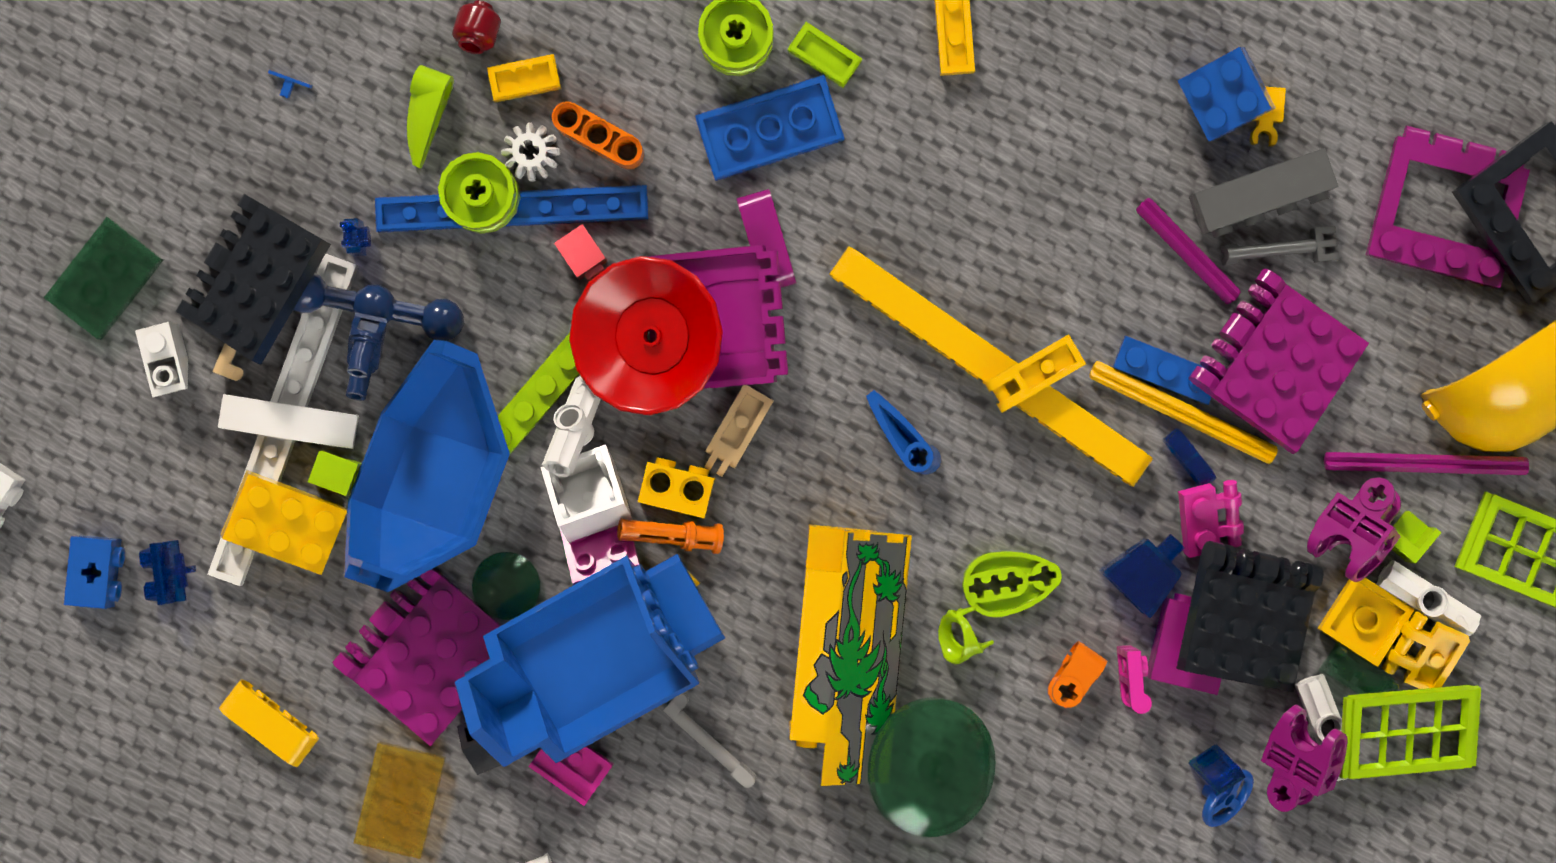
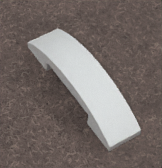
M223 394L218 428L354 449L359 415Z

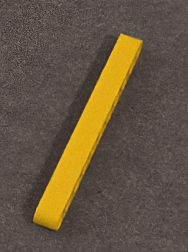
M850 246L847 247L829 273L834 280L843 282L844 287L866 302L870 301L871 305L893 321L897 320L900 322L899 325L920 340H926L927 345L949 360L953 359L955 361L954 364L974 378L983 380V384L1018 364ZM1013 379L1005 383L1011 395L1020 391ZM1051 386L1015 405L1030 417H1036L1040 424L1060 438L1062 436L1066 438L1067 443L1087 457H1093V461L1116 477L1120 476L1121 480L1131 487L1135 486L1153 460L1142 449Z

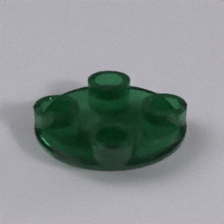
M499 552L487 557L479 564L473 576L472 592L476 603L486 614L497 619L511 620L527 612L535 605L540 593V578L534 565L522 554Z

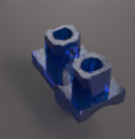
M178 540L149 544L150 548L139 552L140 565L143 569L152 568L154 581L145 582L143 587L145 599L157 601V605L186 601L187 573L196 572V565L185 566L184 553H180Z

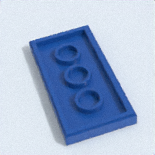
M825 75L695 115L715 181L845 140Z

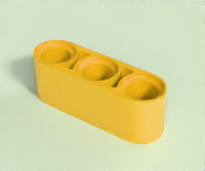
M240 679L220 705V711L282 760L298 767L319 740L318 735L312 730L310 733L306 731L307 726L286 710L280 711V706L260 690L257 689L255 692L252 689L253 685Z

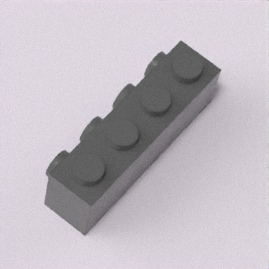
M1322 148L1196 192L1189 197L1201 234L1205 235L1212 232L1213 237L1216 238L1233 232L1232 225L1242 221L1248 227L1266 220L1265 213L1277 210L1279 216L1298 209L1297 202L1309 198L1310 204L1330 198L1329 191L1339 186L1326 149Z

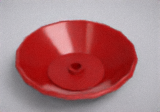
M639 256L611 264L588 282L573 309L569 342L576 370L595 396L619 411L650 416L680 408L704 389L719 363L723 330L716 301L698 276L672 260ZM652 329L657 334L654 342H650L647 337L648 332Z

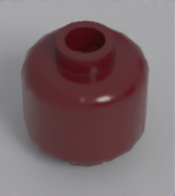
M476 0L459 8L452 35L462 50L471 54H482L484 51L494 47L501 19L493 10L492 5L485 1Z

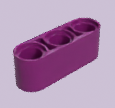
M767 189L736 198L750 246L765 245L766 251L778 250L780 275L768 276V282L780 281L781 288L796 284L770 190Z

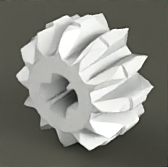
M527 123L526 133L524 134L518 126L514 127V133L518 137L515 140L510 136L504 138V141L512 146V148L501 150L503 157L511 158L506 162L505 166L509 170L517 167L515 177L518 179L524 176L526 170L530 182H534L536 179L535 171H539L543 178H547L548 172L543 167L546 164L554 169L558 166L553 159L549 158V156L560 155L559 148L550 147L557 141L554 135L545 137L547 128L543 125L535 133L533 124ZM533 144L535 149L539 151V154H533L535 158L529 160L523 154V150L526 149L528 151L527 146Z

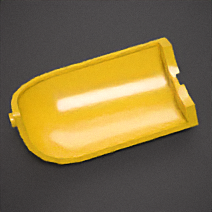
M1556 320L1470 375L1447 386L1430 389L1421 394L1424 403L1421 405L1426 415L1433 421L1436 419L1457 442L1481 452H1510L1533 443L1556 428Z

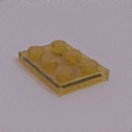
M381 741L378 742L354 844L421 859L446 757Z

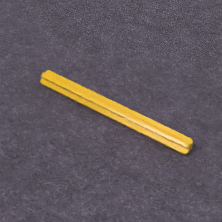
M1096 361L1091 368L1089 377L1092 380L1252 457L1271 464L1277 455L1278 449L1275 445L1100 361Z

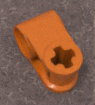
M1077 641L1070 649L1072 654L1066 655L1061 667L1048 686L1049 698L1055 704L1064 708H1072L1081 702L1107 664L1105 658L1080 641ZM1071 684L1069 690L1072 692V696L1070 698H1061L1062 693L1058 690L1059 687Z

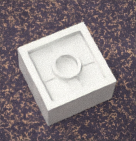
M606 445L580 453L574 471L568 477L557 476L541 467L558 527L568 543L617 526L621 518L633 520L615 462Z

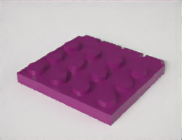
M765 245L646 256L672 260L695 274L716 301L723 335L719 363L704 389L776 383L777 375H788L787 351H774V345L786 344L784 316L771 317V310L783 309L781 282H768V276L780 275L778 250L766 251ZM652 329L649 331L650 342H654L657 338L656 332Z

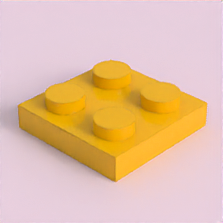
M1366 577L1359 582H1353L1349 579L1317 629L1370 664L1378 667L1400 634L1402 626L1409 620L1415 609Z

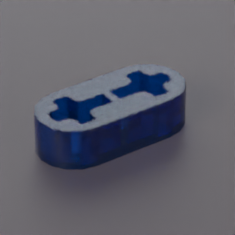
M1174 429L1162 439L1167 448L1198 486L1211 484L1217 479L1206 461L1179 429Z

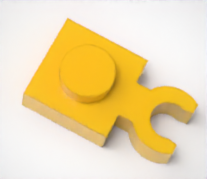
M1266 87L1276 108L1252 120L1257 122L1250 134L1251 145L1258 144V135L1261 132L1269 136L1268 143L1270 147L1276 145L1278 134L1273 127V123L1281 124L1283 122L1286 88Z

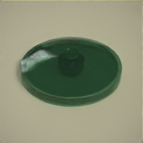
M937 697L912 701L899 708L885 721L872 744L868 761V782L873 800L881 814L891 824L903 831L921 837H939L953 833L965 826L977 815L989 796L994 781L996 765L994 745L983 721L968 707L955 701Z

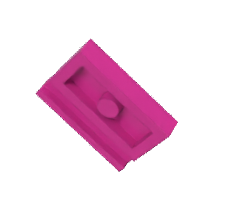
M586 746L558 763H555L540 749L528 767L585 806L614 763L590 746Z

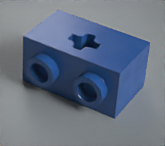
M83 535L71 536L64 605L101 609L115 607V601L118 602L122 593L121 581H117L118 569L123 566L125 561V548L121 547V539ZM96 567L97 570H101V577L91 574V569Z

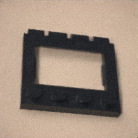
M1552 121L1543 124L1452 191L1527 304L1535 303L1556 287V262L1550 267L1547 265L1494 184L1501 179H1505L1531 160L1530 158L1544 147L1548 149L1556 161V124L1554 125Z

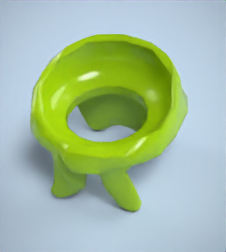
M976 606L964 609L959 608L956 611L948 610L941 618L938 639L944 658L952 664H960L974 655L984 653L987 647L994 644L993 640L984 643L978 642L971 625L963 617V615L976 610ZM953 622H956L962 628L964 646H961L953 636Z

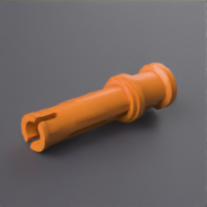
M621 518L618 523L617 537L619 541L678 545L684 551L690 552L692 549L711 550L712 554H719L723 546L724 529L723 525L719 523L714 524V526L695 525L694 521L683 522L682 525Z

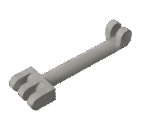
M682 693L675 697L663 712L731 772L730 775L745 788L752 787L757 780L756 774L743 762H739L683 711L689 703L687 694Z

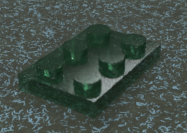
M106 217L44 298L93 337L102 340L164 259L114 220Z

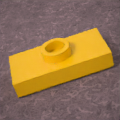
M554 54L487 67L493 101L495 103L561 89Z

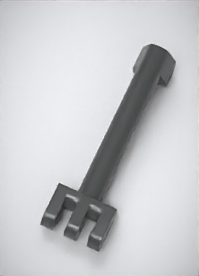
M1336 227L1310 229L1311 239L1245 246L1237 244L1221 245V253H1224L1222 265H1236L1242 259L1311 252L1313 253L1314 263L1339 260V253H1325V248L1338 246L1337 239L1324 240L1323 236L1336 233Z

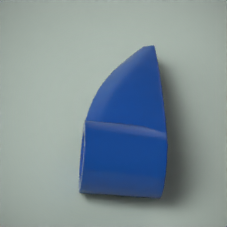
M875 390L870 392L866 396L870 407L884 434L906 467L911 471L924 475L935 472L941 463L939 450L929 445L912 424ZM920 451L928 453L925 457L927 461L925 465L917 464V461L920 459L918 455Z

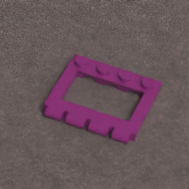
M1406 125L1403 136H1397L1394 140L1366 256L1495 289L1501 288L1505 270L1490 248L1487 250L1393 226L1410 160L1474 176L1495 161L1496 148L1469 141L1464 153L1461 152L1463 146L1462 139L1435 133L1432 144H1429L1430 131ZM1501 150L1499 153V157L1507 151ZM1524 165L1505 179L1498 181L1499 183L1506 184L1502 198L1517 220L1530 169L1524 168Z

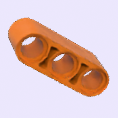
M569 101L562 102L553 109L552 122L563 136L627 170L635 169L643 162V147L640 141L633 135ZM566 112L577 114V122L571 127L560 125L561 116ZM596 128H602L607 131V138L601 144H594L589 138L591 132ZM625 145H634L637 148V155L634 159L629 161L622 160L619 157L620 149Z

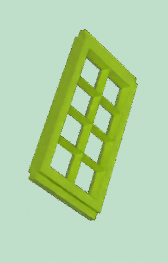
M1484 491L1454 567L1556 608V588L1552 594L1533 586L1542 562L1556 567V560L1545 556L1554 532L1556 533V519ZM1499 510L1519 518L1510 541L1490 534ZM1526 521L1547 529L1538 552L1517 545ZM1487 540L1507 548L1498 571L1478 564ZM1514 551L1535 559L1526 582L1505 575Z
M1463 685L1356 694L1343 697L1341 732L1347 735L1348 744L1345 761L1339 777L1342 779H1360L1464 769L1476 766L1481 687L1478 685ZM1461 699L1460 723L1441 726L1443 701ZM1435 702L1433 727L1415 728L1416 703ZM1408 704L1407 729L1388 730L1389 706ZM1381 706L1380 731L1361 733L1362 708ZM1459 731L1457 755L1439 757L1441 732ZM1433 733L1431 758L1413 759L1414 735ZM1406 736L1405 760L1386 762L1387 737ZM1380 738L1378 763L1359 764L1360 740Z

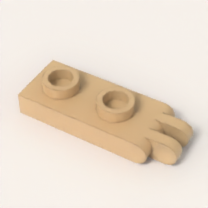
M743 385L705 451L711 455L705 468L711 470L716 460L719 459L722 461V464L716 473L717 475L723 477L728 466L735 469L774 400L747 385Z

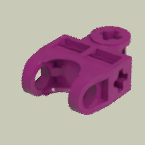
M1376 477L1367 480L1353 500L1337 492L1319 516L1309 536L1307 552L1315 557H1320L1327 549L1331 551L1332 548L1340 544L1350 545L1352 547L1349 556L1351 561L1346 568L1345 576L1353 582H1359L1367 577L1382 563L1401 537L1395 527L1390 525L1401 509V498L1393 485L1387 479ZM1378 497L1381 499H1384L1386 497L1384 501L1376 500Z
M1298 705L1292 706L1280 718L1270 734L1261 759L1263 763L1274 769L1271 781L1267 787V797L1270 804L1281 812H1288L1296 808L1297 805L1309 803L1314 798V795L1318 797L1334 790L1345 761L1348 744L1347 735L1338 729L1331 730L1324 738L1322 744L1313 741L1308 733L1307 711Z

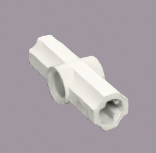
M581 376L575 379L566 404L557 409L554 414L553 420L556 430L542 463L546 471L561 477H568L569 474L573 473L582 447L592 440L595 432L592 421L601 399L592 393Z
M1391 560L1378 576L1376 585L1415 609V612L1423 613L1434 622L1438 621L1468 636L1474 634L1480 624V614L1448 595L1443 588L1432 585L1394 560ZM1431 591L1434 595V603L1430 608L1426 609L1423 604V598L1426 593Z
M1323 674L1311 676L1294 684L1303 708L1307 711L1309 731L1316 739V742L1322 744L1326 737L1321 732L1322 724L1326 720L1332 719L1335 726L1334 729L1341 731L1342 718ZM1338 777V780H1337V781L1346 780V779H1342V778Z

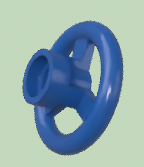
M1240 769L1234 771V773H1230L1225 778L1221 774H1215L1208 780L1211 781L1210 784L1206 782L1202 790V795L1207 798L1202 810V819L1207 826L1217 827L1226 823L1244 806L1254 784L1253 775L1248 770ZM1241 776L1242 779L1238 781L1235 778ZM1243 781V786L1239 792V795L1237 796V790L1241 782ZM1220 787L1224 788L1223 792L1219 791ZM1222 808H1227L1221 814L1213 817V815L1220 811Z

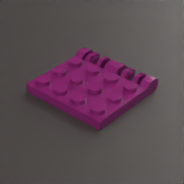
M1262 269L1255 279L1257 285L1252 284L1248 294L1267 308L1266 311L1262 314L1259 309L1246 301L1240 302L1236 309L1243 316L1232 313L1219 332L1224 340L1217 338L1211 344L1217 353L1231 363L1226 369L1224 365L1217 362L1214 358L1203 356L1200 361L1202 367L1197 366L1190 375L1189 380L1288 452L1295 454L1369 343L1288 286L1280 276L1269 269Z
M435 568L420 575L425 582L432 586L430 589L417 578L406 583L411 589L423 596L417 605H414L407 599V596L401 591L394 589L390 594V597L399 606L409 612L407 617L401 614L389 602L384 601L369 618V621L377 629L389 637L386 641L366 625H363L359 630L365 640L379 648L372 657L357 643L350 641L346 645V650L358 661L365 664L364 667H361L342 651L332 662L339 671L356 682L429 746L438 739L462 710L455 681L464 677L465 672L490 659L483 636L502 626Z

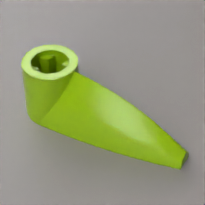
M423 65L418 66L411 81V97L407 116L409 152L413 166L422 168L454 84L453 76Z

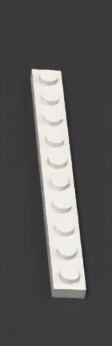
M325 254L317 274L322 277L327 286L350 290L359 266ZM322 306L312 313H302L270 402L308 407L343 310ZM258 435L246 470L281 482L295 440ZM221 537L207 575L242 586L255 551L223 540Z

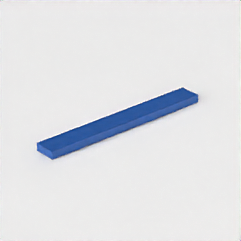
M647 185L519 191L520 201L517 213L504 227L649 220ZM475 193L476 200H478L479 194L485 193ZM439 195L375 198L376 232L378 233L464 229L447 216L440 204Z

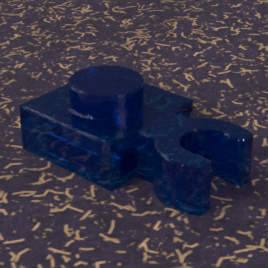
M358 218L344 219V221L340 222V228L343 231L342 247L346 248L347 254L353 257L366 256V247L371 246L369 227H364V222Z

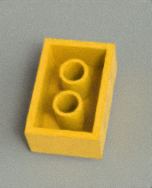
M246 470L221 531V537L223 540L322 575L347 510L344 506Z

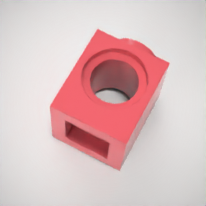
M583 224L554 243L579 280L586 277L589 281L605 270L602 265L608 261Z

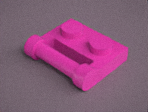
M1131 645L1117 646L1121 701L1138 714L1147 713L1152 707L1151 698L1144 693L1143 677H1148L1147 657L1141 656V650Z

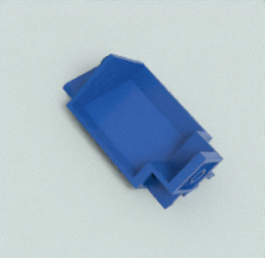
M678 554L645 571L641 564L635 566L626 555L484 635L483 638L490 659L465 672V676L455 681L470 736L503 767L538 748H541L555 763H558L700 684L695 672L699 665L694 656L724 640L725 636Z

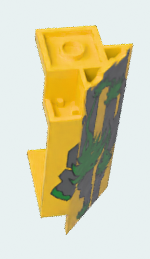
M809 524L805 585L792 719L789 723V738L796 741V746L803 748H817V743H825L821 786L888 783L912 535Z

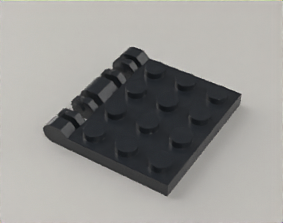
M243 194L237 206L253 214V216L249 219L233 211L230 217L236 223L246 226L241 238H239L236 233L230 230H222L220 236L235 244L233 251L215 242L204 263L220 272V274L215 278L207 272L199 270L196 276L202 282L212 285V288L207 296H204V293L197 289L189 288L186 295L200 303V307L198 308L182 299L176 312L251 361L262 365L331 244L248 195Z
M1207 541L1202 548L1176 669L1294 692V684L1297 679L1315 592L1321 587L1323 581V568L1319 565L1302 561H1295L1291 565L1287 558L1258 551L1252 552L1245 548L1238 550L1239 552L1236 553V549L1232 545Z

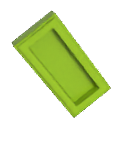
M807 21L787 49L789 53L822 75H825V77L843 89L862 62L861 57Z

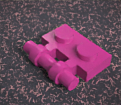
M1235 480L1224 481V492L1216 494V488L1210 483L1178 491L1183 551L1189 558L1201 555L1202 548L1207 541L1220 543V537L1227 536L1228 545L1233 547L1242 545L1241 535L1244 533V522L1240 520L1239 515L1242 496L1237 490V482ZM1225 508L1226 520L1218 522L1217 510Z

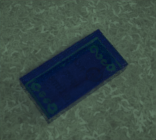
M1214 744L1188 762L1194 773L1216 796L1246 778L1241 768L1217 744Z

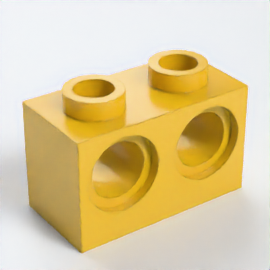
M656 457L655 463L647 462L638 498L639 503L701 518L706 517L715 478L708 476L709 469L690 465L689 470L684 471L675 468L676 461ZM660 472L665 473L670 478V487L663 493L655 491L651 484L653 476ZM693 480L700 482L704 488L703 496L696 501L688 499L684 492L686 484Z

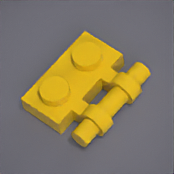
M1416 611L1411 620L1406 621L1400 630L1402 635L1396 645H1392L1385 655L1387 660L1382 669L1388 674L1394 675L1398 667L1401 666L1407 669L1403 676L1405 683L1418 689L1439 688L1444 685L1470 643L1468 635L1438 621L1431 632L1424 630L1423 626L1428 618L1423 613ZM1414 641L1422 644L1416 657L1408 654Z

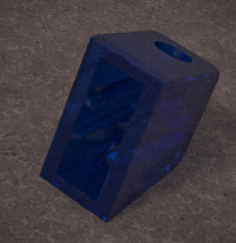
M1171 534L1157 547L1149 539L1143 538L1107 563L1099 571L1145 617L1151 618L1182 575V572L1172 561L1185 548Z

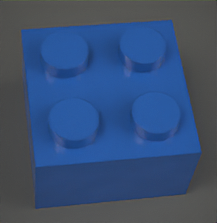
M1238 47L1177 80L1208 141H1214L1276 108L1245 47Z

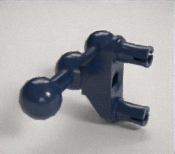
M314 273L293 309L299 313H312L322 306L354 312L355 316L348 338L347 363L349 365L347 373L350 376L346 396L358 401L366 399L371 374L379 368L386 326L390 320L422 326L429 338L441 341H449L455 338L464 326V316L461 309L456 303L448 299H436L427 306H421L395 300L391 292L381 285H367L358 292L327 286L322 277L317 273Z

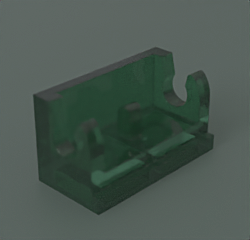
M1336 642L1319 671L1354 694L1391 692L1399 689V684L1394 682V678Z

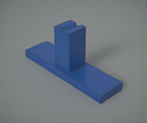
M271 70L268 71L269 74L285 79L280 96L290 98L295 83L312 89L313 85Z

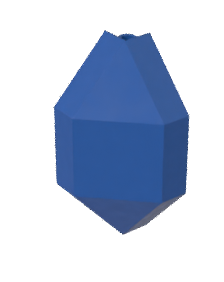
M433 340L382 410L348 499L345 578L388 593L477 544L510 455L477 353L448 341Z

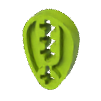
M1013 551L989 552L976 557L967 566L963 575L962 589L967 602L971 607L976 606L977 612L988 617L998 618L1021 612L1045 599L1060 584L1062 574L1060 568L1055 563L1036 555ZM1046 566L1048 571H1054L1055 574L1054 577L1049 579V585H1044V582L1041 580L1028 581V577L1040 574L1042 572L1041 567ZM1010 572H1013L1015 577L1021 578V583L1016 584L1015 591H1011L1008 586H1002L999 588L998 594H994L992 589L983 590V596L977 597L975 592L969 591V586L974 585V579L980 578L982 583L991 582V576L996 575L998 580H1006Z

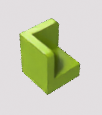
M319 451L308 482L341 495L350 496L362 463L325 451Z
M1405 511L1393 525L1401 537L1391 550L1405 562L1416 564L1439 537L1441 531L1435 527H1428L1412 512Z

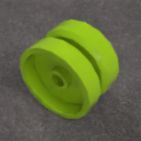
M713 0L705 7L699 19L698 38L703 56L713 69L725 75L743 76L755 72L767 61L773 47V23L768 10L759 0ZM733 32H739L742 34V38L736 40L734 36L730 38V35Z
M480 152L461 155L451 161L442 172L438 185L440 204L447 216L468 231L480 234L495 232L506 226L517 213L520 201L518 183L511 171L494 156ZM479 189L486 190L485 194H479L478 200H476V191Z

